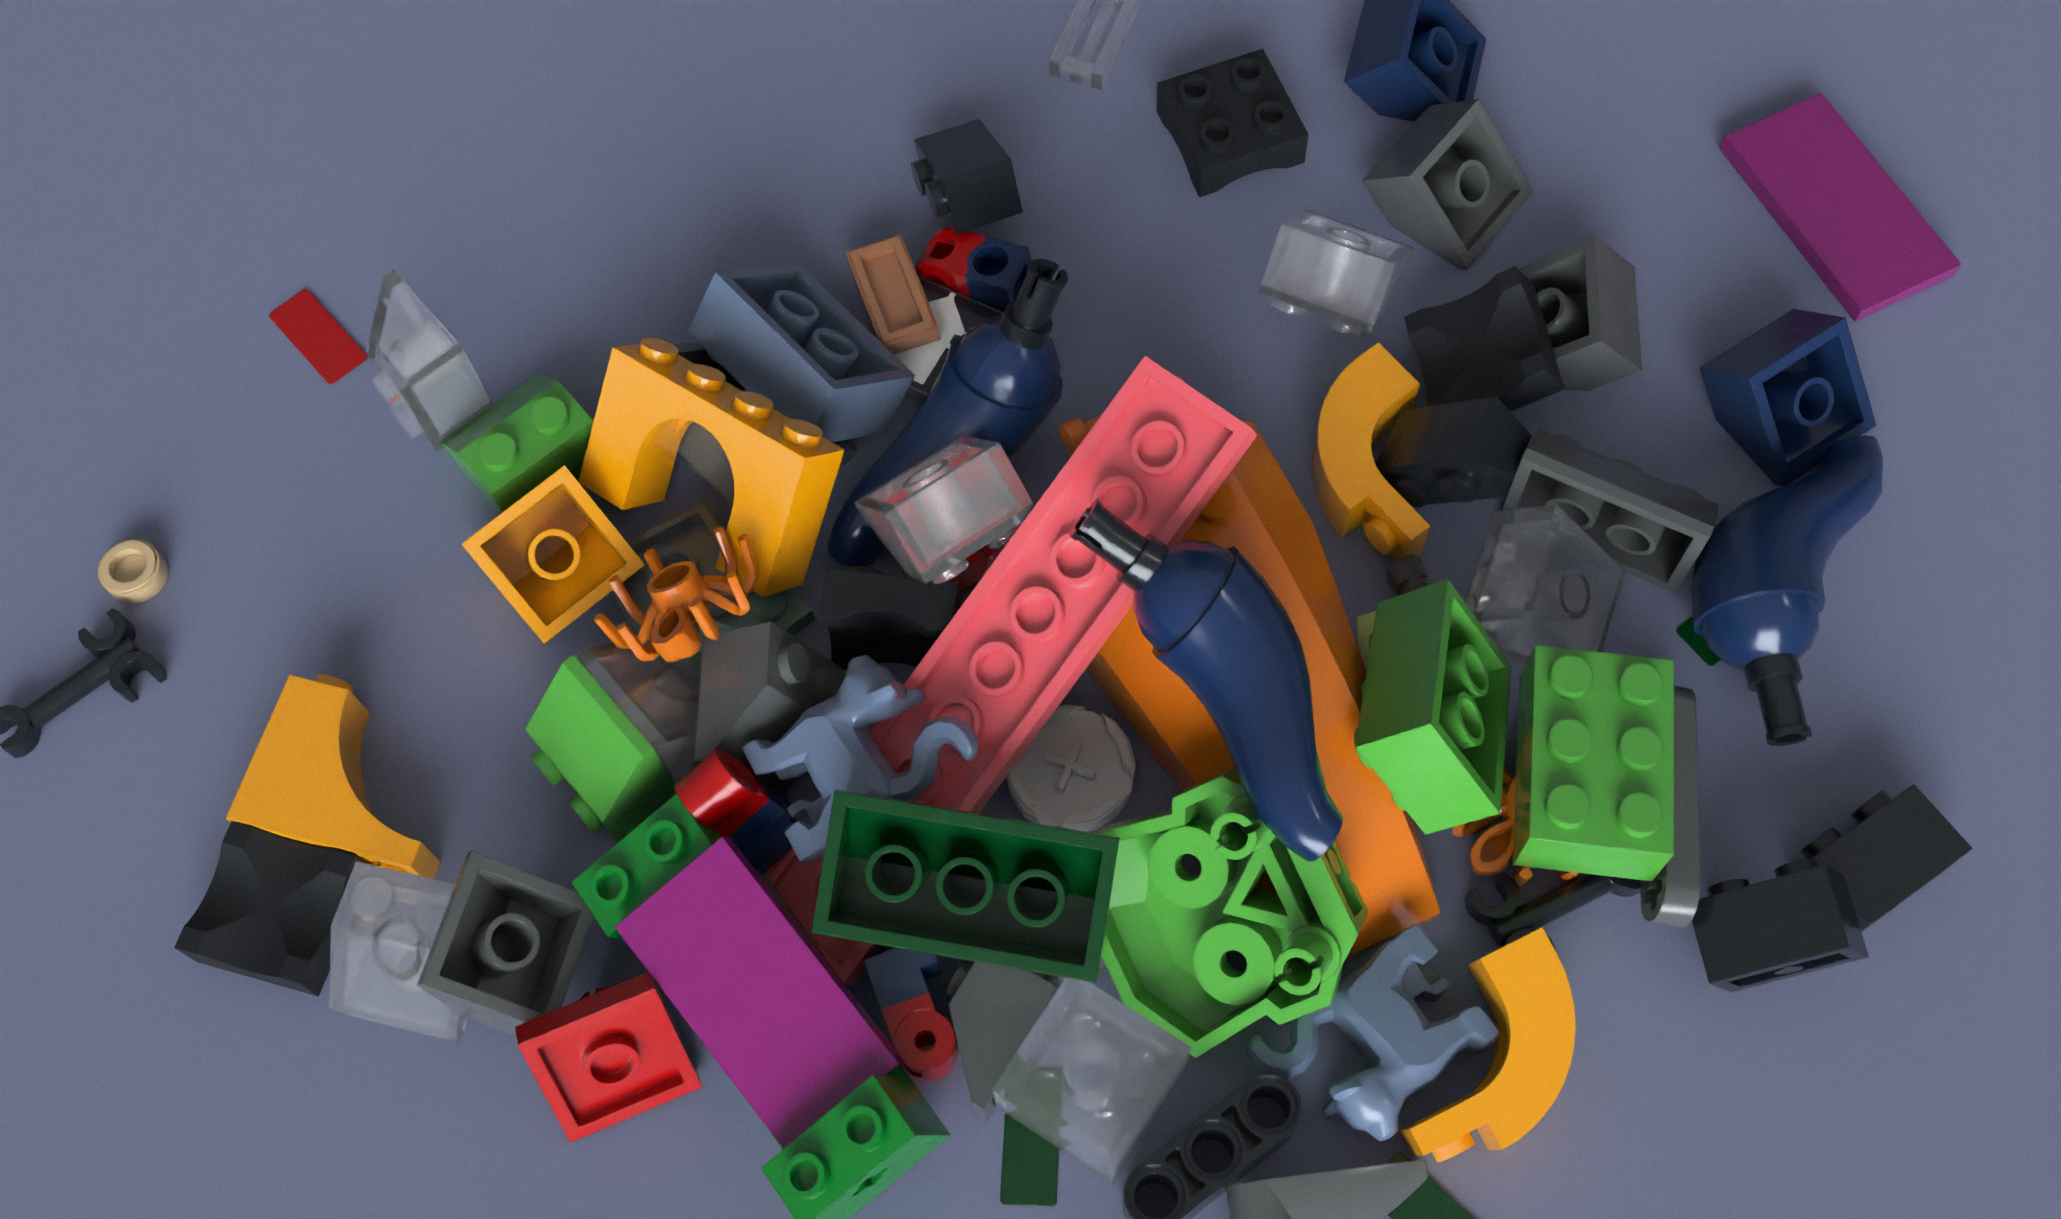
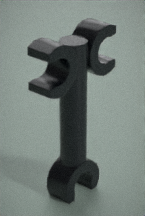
M113 608L106 612L109 619L113 621L114 630L109 637L103 640H97L86 628L78 631L79 641L97 657L96 659L23 709L13 705L0 707V735L7 732L11 727L18 725L16 732L0 744L4 751L14 758L26 756L39 743L41 736L40 727L108 680L112 688L119 695L133 703L139 699L131 687V681L137 673L148 671L160 683L167 679L163 666L150 654L141 651L134 642L136 638L135 627L121 612Z
M1504 873L1495 882L1497 891L1503 898V905L1494 907L1486 904L1479 891L1474 888L1466 895L1465 906L1473 919L1478 923L1488 925L1493 939L1502 947L1609 892L1621 897L1634 896L1641 892L1640 880L1584 874L1518 907L1521 897L1519 886L1514 878ZM1548 937L1549 940H1550V942H1551V944L1553 945V947H1554V949H1555V945L1553 944V942H1552V940L1550 939V937Z

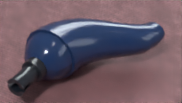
M1034 259L1031 261L1016 301L1006 306L1003 315L991 317L978 323L951 344L942 370L926 399L909 424L854 487L835 519L827 548L830 555L838 563L848 567L868 566L889 545L866 498L974 436L984 441L994 465L998 469L1029 439L1061 398L1063 380L1060 377V361L1054 343L1049 337L1053 326L1050 316L1062 289L1068 282V275L1064 269L1058 271L1055 280H1052L1059 267L1058 264L1046 259Z
M1853 436L1832 444L1826 451L1822 468L1798 482L1771 490L1742 503L1714 527L1709 540L1696 559L1691 584L1694 633L1705 638L1711 652L1724 663L1745 672L1749 690L1757 692L1768 745L1787 746L1807 740L1806 737L1812 736L1797 685L1803 679L1798 659L1809 650L1819 630V613L1824 609L1825 602L1822 579L1830 554L1838 540L1872 509L1882 493L1883 455L1878 440L1873 436Z
M1096 499L1079 517L1069 536L1075 541L1081 542L1117 569V579L1134 591L1133 609L1142 634L1153 645L1152 653L1187 684L1208 711L1221 732L1241 785L1258 818L1288 849L1308 862L1315 861L1327 851L1336 839L1343 823V816L1326 789L1315 742L1310 674L1301 640L1285 607L1264 577L1234 546L1225 549L1210 541L1185 540L1167 546L1151 533L1143 537Z

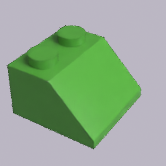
M538 373L441 441V444L499 514H501L564 465L576 480H579L594 420L558 380Z
M574 654L561 664L525 728L539 748L529 757L553 786H556L564 779L573 789L577 796L571 799L568 804L592 833L603 826L618 843L676 794L675 784L653 746Z

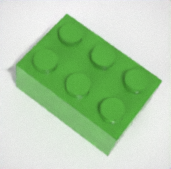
M1449 579L1377 603L1373 633L1369 636L1370 653L1366 680L1362 682L1361 687L1363 699L1359 726L1354 733V744L1359 759L1366 767L1372 768L1390 790L1397 807L1407 811L1425 835L1500 814L1512 666Z
M1535 645L1519 677L1513 865L1653 881L1674 856V660Z

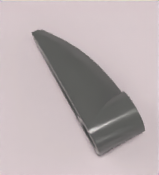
M1426 1160L1407 1161L1270 1178L1226 1187L1231 1219H1383L1425 1182L1428 1172Z

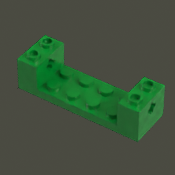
M675 794L571 883L607 937L624 940L615 926L723 836L715 830H709L697 821L683 805L678 795ZM755 868L758 874L762 877L765 883L769 886L772 892L776 895L779 901L783 904L786 910L790 913L793 919L797 922L800 928L804 931L807 937L811 940L814 946L825 958L823 953L815 944L811 936L808 934L806 929L803 927L799 919L796 917V915L791 910L789 905L786 903V901L779 893L777 888L768 878L766 873L762 874ZM899 1064L886 1076L872 1075L784 1149L776 1140L782 1151L762 1166L761 1169L794 1219H850L948 1138L950 1133L905 1069Z

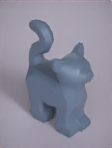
M868 655L853 658L848 663L846 677L836 695L805 710L795 724L775 743L769 740H753L742 749L756 775L775 771L780 780H787L799 777L809 771L815 786L821 793V797L815 801L799 799L787 808L791 817L795 818L797 822L787 829L785 834L800 862H814L824 856L834 790L902 801L917 798L933 782L937 766V753L942 745L951 744L966 761L974 759L978 753V740L972 728L956 717L941 716L927 722L913 742L910 769L906 772L896 773L876 746L868 729L871 724L898 716L918 705L926 696L921 689H906L893 671L880 666Z
M1415 924L1383 944L1362 968L1342 979L1338 985V992L1329 1006L1291 1020L1290 1045L1286 1050L1276 1051L1266 1040L1258 1035H1254L1247 1043V1052L1254 1066L1261 1072L1274 1073L1289 1079L1306 1071L1317 1055L1319 1026L1322 1023L1333 1021L1366 1056L1372 1068L1345 1075L1344 1078L1333 1083L1329 1088L1332 1099L1325 1105L1322 1113L1326 1118L1339 1114L1354 1130H1365L1377 1140L1384 1141L1391 1138L1399 1130V1113L1406 1099L1431 1087L1458 1052L1463 1050L1472 1055H1477L1496 1044L1500 1032L1480 1006L1471 1007L1442 1021L1430 1023L1415 1003V1000L1423 997L1430 1001H1435L1451 985L1445 977H1439L1430 967L1419 968L1416 962L1424 965L1437 954L1438 950L1419 925Z

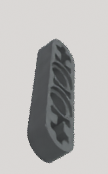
M1674 685V856L1653 881L1640 880L1641 911L1645 920L1682 929L1687 927L1692 921L1700 897L1696 698L1693 690Z

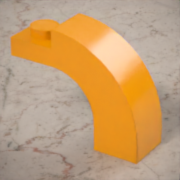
M1378 342L1351 362L1330 387L1319 416L1312 454V476L1316 495L1322 510L1338 534L1343 538L1359 525H1362L1371 545L1378 552L1384 555L1390 554L1396 560L1408 555L1419 556L1422 553L1430 525L1382 476L1374 462L1371 448L1379 438L1393 428L1401 410L1413 409L1420 383Z
M1543 927L1467 965L1491 1010L1495 1027L1500 1032L1496 1042L1494 1057L1482 1081L1468 1094L1399 1129L1412 1156H1425L1432 1152L1437 1163L1447 1160L1476 1144L1470 1134L1475 1129H1477L1487 1150H1503L1529 1132L1542 1119L1556 1100L1571 1065L1575 1045V1008L1566 972Z

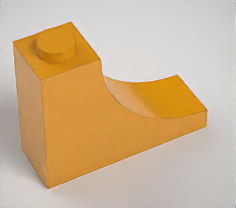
M318 674L314 681L289 675L225 819L230 823L233 821L295 842L354 854L374 872L431 886L441 862L422 842L405 837L382 824L367 798L361 775L360 759L364 730L370 712L353 694L354 688L341 679L325 674Z

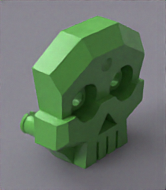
M1229 769L1185 789L1172 798V808L1103 826L1094 832L1096 834L1120 837L1102 950L1104 963L1125 1007L1193 1057L1197 1058L1265 1015L1278 1025L1327 1007L1332 1003L1338 992L1337 989L1344 961L1368 914V909L1356 884L1350 878L1351 873L1343 857H1340L1338 853L1339 848L1335 840L1322 856L1311 862L1306 861L1288 849L1258 818L1241 785L1238 774L1233 769ZM1184 854H1191L1200 861L1202 867L1200 875L1189 874L1184 869L1182 864ZM1266 873H1268L1277 893L1258 889ZM1234 950L1243 954L1247 962V969H1234L1228 963L1227 951Z

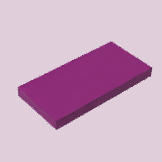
M1822 93L1724 136L1719 149L1854 322L1953 276L1960 267L1961 263Z
M723 836L615 926L619 934L783 1149L872 1075L886 1076L904 1061L730 836Z

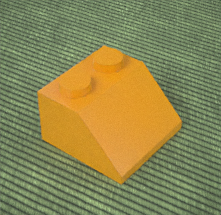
M565 465L461 544L544 644L613 591L609 583V579L612 576L618 574L621 581L624 582L645 566L643 561Z

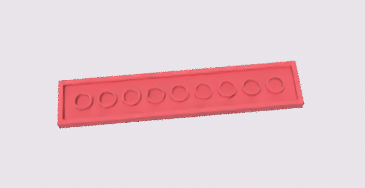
M1144 356L905 682L904 686L906 689H921L926 698L918 705L898 716L875 723L869 731L876 746L896 773H901L910 769L913 742L927 722L941 716L956 717L972 728L978 740V753L974 759L966 761L951 744L942 745L937 753V766L933 782L917 798L907 800L908 802L980 813L1132 607L1134 591L1117 579L1118 570L1081 542L1075 541L1069 536L1073 526L1086 508H1089L1091 503L1097 499L1103 503L1106 509L1143 537L1151 533L1167 546L1179 543L1258 436L1253 428L1147 356ZM792 848L767 870L766 875L845 985H853L866 968L863 960L875 956L882 945L811 933L824 856L814 862H800Z

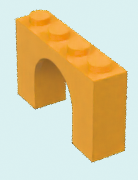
M643 338L639 344L612 347L578 482L621 510L664 501L681 439L692 422H696L706 428L718 440L727 455L732 469L734 502L725 533L737 560V575L741 584L745 581L747 569L738 538L742 534H748L759 566V577L753 589L754 592L762 597L802 586L845 449L822 437L823 431L818 426L807 421L790 419L774 410L773 402L767 397L753 392L741 391L725 382L726 377L721 371L710 366L694 364L678 355V348L667 341L657 338ZM720 551L715 568L725 573V561Z

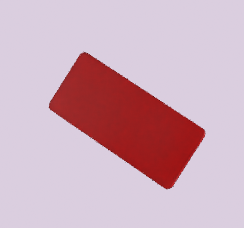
M307 289L302 290L269 314L271 320L328 384L335 383L367 359V355Z

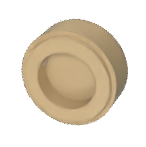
M129 539L115 544L103 555L98 566V578L101 585L115 599L128 604L142 603L153 598L162 590L169 574L168 563L163 555L152 544L140 539Z

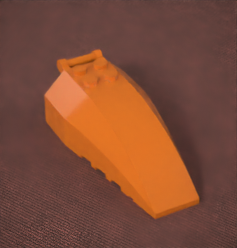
M1175 375L1176 377L1184 381L1179 375ZM1102 414L1084 422L1079 417H1076L1059 425L1062 441L1070 457ZM1241 420L1253 428L1258 436L1180 542L1185 540L1210 541L1225 549L1232 546L1237 548L1264 577L1281 601L1301 640L1310 674L1316 749L1327 792L1343 816V823L1335 842L1339 848L1338 853L1340 857H1343L1351 873L1350 878L1356 884L1368 909V914L1345 959L1347 961L1395 938L1415 924L1420 926L1437 918L1440 914V908L1414 820L1407 811L1397 807L1388 787L1372 768L1366 767L1361 762L1355 749L1354 733L1359 726L1363 699L1361 687L1362 682L1366 680L1367 672L1314 524L1255 424L1251 421ZM1132 605L1087 666V672L1123 719L1129 720L1151 749L1152 757L1163 771H1168L1182 791L1229 769H1233L1237 773L1221 732L1204 705L1187 684L1152 653L1153 645L1142 634ZM1266 873L1258 889L1277 893L1268 873Z

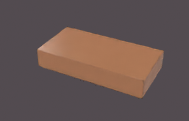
M901 234L845 252L847 264L875 336L893 355L941 340L938 325Z

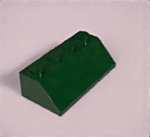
M834 790L811 933L1096 983L1103 950L1120 837Z

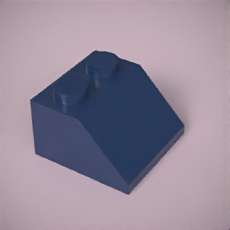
M1365 0L1344 83L1378 115L1415 122L1430 105L1473 100L1486 38L1449 0Z
M1792 309L1700 367L1716 421L1774 484L1786 485L1823 461L1827 449L1832 444L1849 437L1861 436L1877 426L1846 317Z

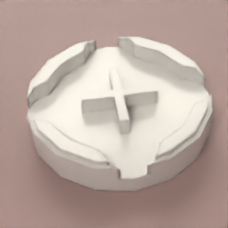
M1067 704L1057 707L1006 776L1010 798L1029 821L1037 824L1089 832L1099 829L1119 815L1132 794L1136 763L1130 740L1113 719L1102 713L1100 716L1095 712L1086 711L1083 706Z

